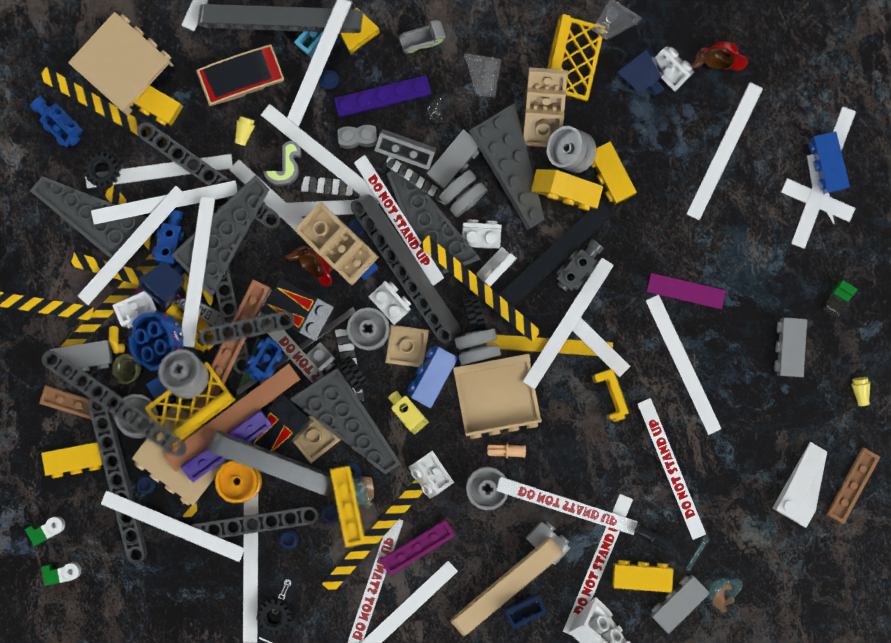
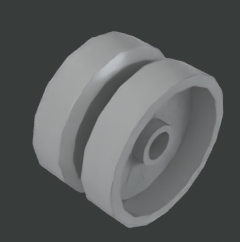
M563 126L555 130L550 136L546 152L548 159L553 165L572 173H581L587 170L593 163L596 156V144L589 134L571 126Z
M471 170L466 171L439 196L445 205L450 204L456 199L450 208V211L456 218L472 208L488 191L482 183H477L470 188L476 180V176Z
M368 307L353 313L348 321L347 332L354 345L360 349L370 351L378 349L385 344L389 338L390 326L383 313ZM367 326L372 327L371 333L365 331Z
M495 329L479 330L454 339L457 349L469 348V351L459 355L461 365L501 355L499 345L487 346L486 344L497 339Z
M176 350L169 353L161 362L158 372L162 384L175 396L182 399L198 396L207 386L209 379L207 367L194 353L188 350Z
M132 394L123 398L150 417L144 409L152 402L148 397ZM156 406L153 407L151 411L155 416H158ZM129 410L126 413L127 419L132 417L133 410ZM115 416L114 419L117 427L124 435L139 439L145 437ZM148 421L142 423V430L148 427Z
M489 466L480 467L473 471L466 484L467 496L471 503L484 510H492L501 506L508 495L498 492L496 489L500 477L505 478L504 474L498 469ZM489 484L491 489L490 491H485L483 487Z

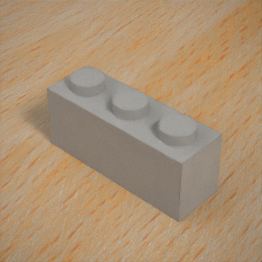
M382 129L374 151L429 170L436 148Z
M463 129L427 172V176L443 190L456 180L455 177L459 172L463 174L469 166L467 162L471 158L475 159L481 152L473 137Z
M781 318L780 322L777 323V333H780L779 341H776L778 360H775L774 364L777 376L804 377L807 319Z
M109 340L50 349V351L57 352L84 372L90 371V367L97 366V369L109 368L108 364H113L114 362ZM56 357L51 359L52 365L56 363ZM71 367L66 370L65 375L71 373Z
M693 575L683 577L679 582L680 586L676 590L672 589V592H668L665 596L667 599L662 604L660 602L657 603L651 610L652 613L650 615L668 634L710 594Z

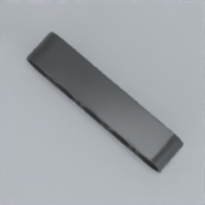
M279 312L205 328L200 333V341L204 345H215L289 329L295 324V317L291 312ZM283 315H288L291 319L290 324L287 326L281 323ZM264 319H269L272 323L271 328L268 330L262 327ZM245 323L252 325V332L250 334H246L243 331ZM227 327L233 329V336L231 338H227L224 335V330ZM208 331L214 334L212 342H208L205 338V334Z

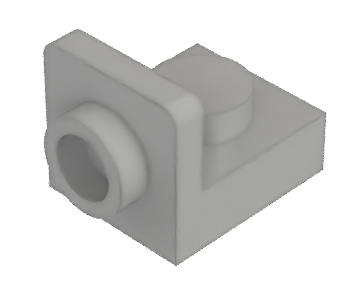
M321 342L306 354L321 372L323 370L328 372L335 365L333 361L336 358Z

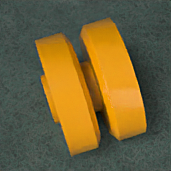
M229 461L218 470L215 485L219 495L226 501L232 503L246 502L253 499L259 493L262 485V476L259 470L235 461Z

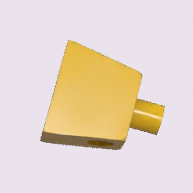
M363 14L360 33H340L348 51L352 54L380 32L379 28Z

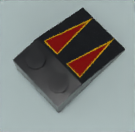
M278 278L261 312L266 315L291 312L295 317V324L291 328L316 341L334 307ZM283 315L281 323L286 326L290 324V317Z
M281 394L264 414L272 426L250 442L283 455L309 427L313 420L286 395Z

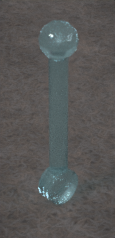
M703 537V542L687 566L686 571H691L704 546L710 542L709 537Z

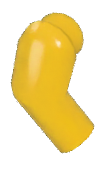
M116 326L109 327V343L113 353L117 355L118 353L124 354L125 344H118L119 328Z

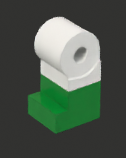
M55 516L48 519L45 525L39 528L32 525L26 528L25 531L33 546H37L62 532L65 528V521L63 518Z
M75 562L53 569L52 564L41 567L45 586L71 581L78 578L81 574V567Z

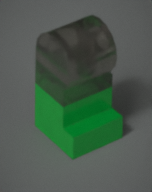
M844 280L839 281L822 311L837 319L858 289Z

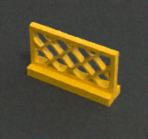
M563 14L558 19L547 69L563 70L561 67L562 62L568 59L574 68L568 74L575 70L580 81L572 85L569 78H567L569 87L566 89V96L588 101L605 27L574 19L569 15ZM571 23L577 24L582 32L573 36L570 30ZM590 29L599 30L598 38L594 41L587 34V31ZM584 34L589 44L581 48L575 38ZM573 41L578 50L570 55L566 49V44ZM590 45L594 55L592 58L587 59L582 50ZM579 52L585 62L576 66L571 56ZM584 64L590 70L589 75L583 78L578 70ZM582 82L585 87V94H577L574 86Z
M208 362L204 363L211 373L210 381H208L207 395H198V397L206 398L204 407H195L196 397H193L191 407L182 406V398H179L178 405L168 404L169 396L172 394L168 390L144 408L151 419L163 427L165 420L175 421L174 429L170 432L181 440L236 401ZM212 385H218L224 391L219 396H210ZM156 405H164L162 416H155L151 409ZM167 406L177 407L176 418L166 417ZM181 408L191 409L190 417L186 420L179 419Z
M350 466L332 469L330 472L345 546L351 547L365 544Z

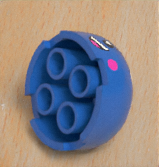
M159 311L143 313L135 318L131 324L133 325L132 333L128 337L131 354L139 365L142 364L151 371L159 370L161 362L169 353L176 350H184L182 327L173 316Z

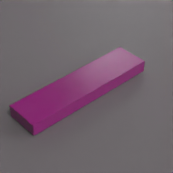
M651 273L646 292L722 309L726 290Z
M446 519L382 557L380 561L389 576L453 538L455 534Z

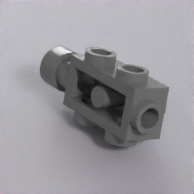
M594 239L587 244L588 247L585 251L582 249L579 252L575 250L568 258L571 262L567 267L563 265L556 273L559 275L557 277L559 281L557 285L564 291L568 289L570 291L573 289L578 290L584 282L581 279L585 274L590 275L596 268L594 266L596 260L593 258L600 254L604 248ZM580 259L586 260L585 266L579 264ZM568 274L574 275L573 281L567 279Z

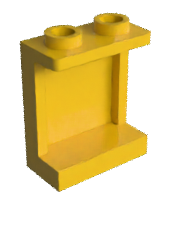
M609 369L592 375L594 383L606 381L616 412L606 415L607 419H612L614 422L625 419V414L629 412L614 370Z

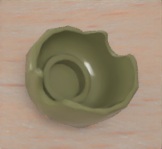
M122 354L113 362L112 375L117 378L118 383L129 384L137 380L141 374V364L139 365L135 361L132 354Z

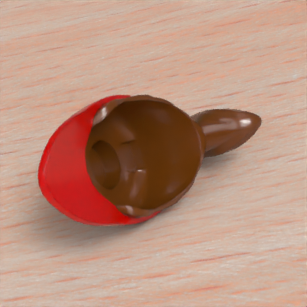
M722 41L710 48H701L697 52L691 67L699 68L705 63L711 68L739 71L746 67L748 59L738 53V48L734 43Z
M301 246L285 256L290 261L299 260L302 267L312 273L314 278H318L323 286H328L332 283L329 273H331L333 267L315 250L307 246Z

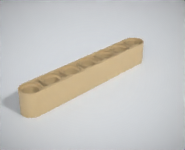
M551 537L547 538L458 612L450 622L463 636L467 635L563 554V550Z

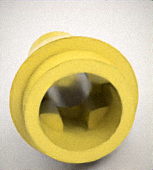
M240 116L239 120H237L234 143L246 146V142L255 127V120Z
M868 377L852 379L853 383L851 386L858 406L870 405L871 382L868 381Z

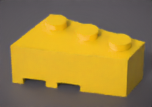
M536 169L531 192L545 195L553 200H562L564 204L579 205V209L589 211L590 208H598L603 186L558 170Z

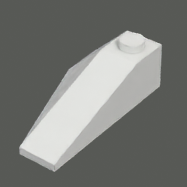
M811 442L808 444L772 508L805 528L816 511L827 451Z
M594 598L577 615L569 630V633L580 643H631L626 641L621 632L623 630L620 625L616 626L611 617L613 615L610 610L597 598Z

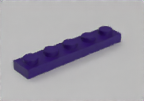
M427 75L337 97L334 100L338 116L341 118L431 95Z
M259 409L227 432V434L250 442L272 425ZM206 447L181 465V469L193 483L227 458L212 453Z

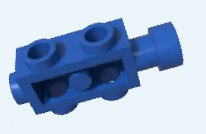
M41 96L37 97L30 107L42 116L39 121L43 124V128L51 132L60 145L65 147L69 145L74 146L80 140L79 135L82 129L57 103L49 107Z
M173 210L167 216L169 218L168 224L162 223L161 228L157 230L156 238L158 239V244L153 248L152 257H154V260L159 265L165 262L169 266H175L176 262H178L172 254L179 248L180 243L183 244L185 240V232L179 226L184 214L181 211ZM172 231V236L167 237V232ZM163 250H169L168 255H163Z
M269 337L259 340L255 346L257 351L246 361L248 366L245 372L255 381L261 382L265 378L269 379L275 370L272 368L274 363H278L284 355L281 353V346Z

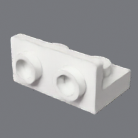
M666 46L655 58L664 73L661 78L676 91L694 71L689 62L686 60L682 61L678 57L679 53L674 48Z
M467 220V223H463L462 236L472 248L500 249L502 225H499L498 221H486V224H481L479 220Z
M501 247L476 275L486 285L491 287L511 266L516 257Z
M384 281L368 297L395 325L411 311L409 308L411 303L405 296L400 298L396 293L398 289L392 282L387 283Z
M144 291L112 305L121 326L128 327V329L133 328L131 324L139 315L159 311L153 298Z
M433 451L409 466L411 475L418 481L423 493L429 498L436 496L454 483Z

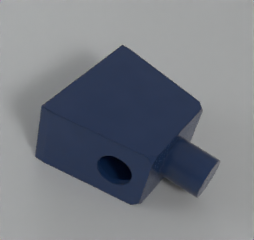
M650 48L646 49L618 71L640 93L649 88L652 94L656 96L664 90L657 81L664 73Z
M163 262L139 278V287L166 310L182 290L184 278L181 275L186 270L179 262L173 268Z
M536 594L529 595L509 605L505 610L513 629L547 614L539 595Z

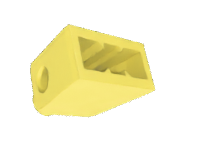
M395 391L388 397L394 404L391 409L413 434H416L429 423L407 396L402 397L398 391ZM405 407H408V410L406 412H403V409Z

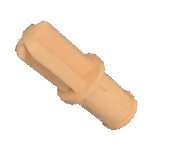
M508 443L506 445L489 444L487 454L489 456H506V458H525L526 445L518 446L509 445Z

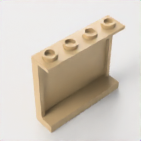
M114 12L68 63L128 116L133 111L130 106L168 64L171 67L174 65L170 62L171 57L164 50L159 52L156 49L158 45L152 39L148 38L146 40L143 37L144 33L137 26L132 28L129 25L131 21L123 14L119 16Z
M529 354L453 368L465 434L470 436V439L482 437L481 433L489 432V436L501 434L500 430L508 429V432L517 431L519 426L524 425L527 426V429L538 427V423L542 422L536 391L523 382L531 369Z
M171 407L166 413V417L176 418L177 407ZM181 408L179 419L186 420L189 412ZM165 420L164 428L168 431L173 430L175 421ZM200 426L198 429H196V430H195L194 432H192L190 435H188L187 437H185V438L183 439V441H185L186 439H188L190 436H192L194 433H196V432H197L198 430H200L202 427ZM161 432L157 434V441L164 437ZM148 438L132 458L135 461V466L141 470L146 469L151 473L149 476L156 482L162 481L169 492L179 494L181 496L180 500L188 506L197 503L198 499L216 477L218 470L229 460L225 459L192 483L181 468L176 472L173 470L164 457L168 452ZM177 443L175 446H172V450H173L175 447H177V446L179 445V443Z

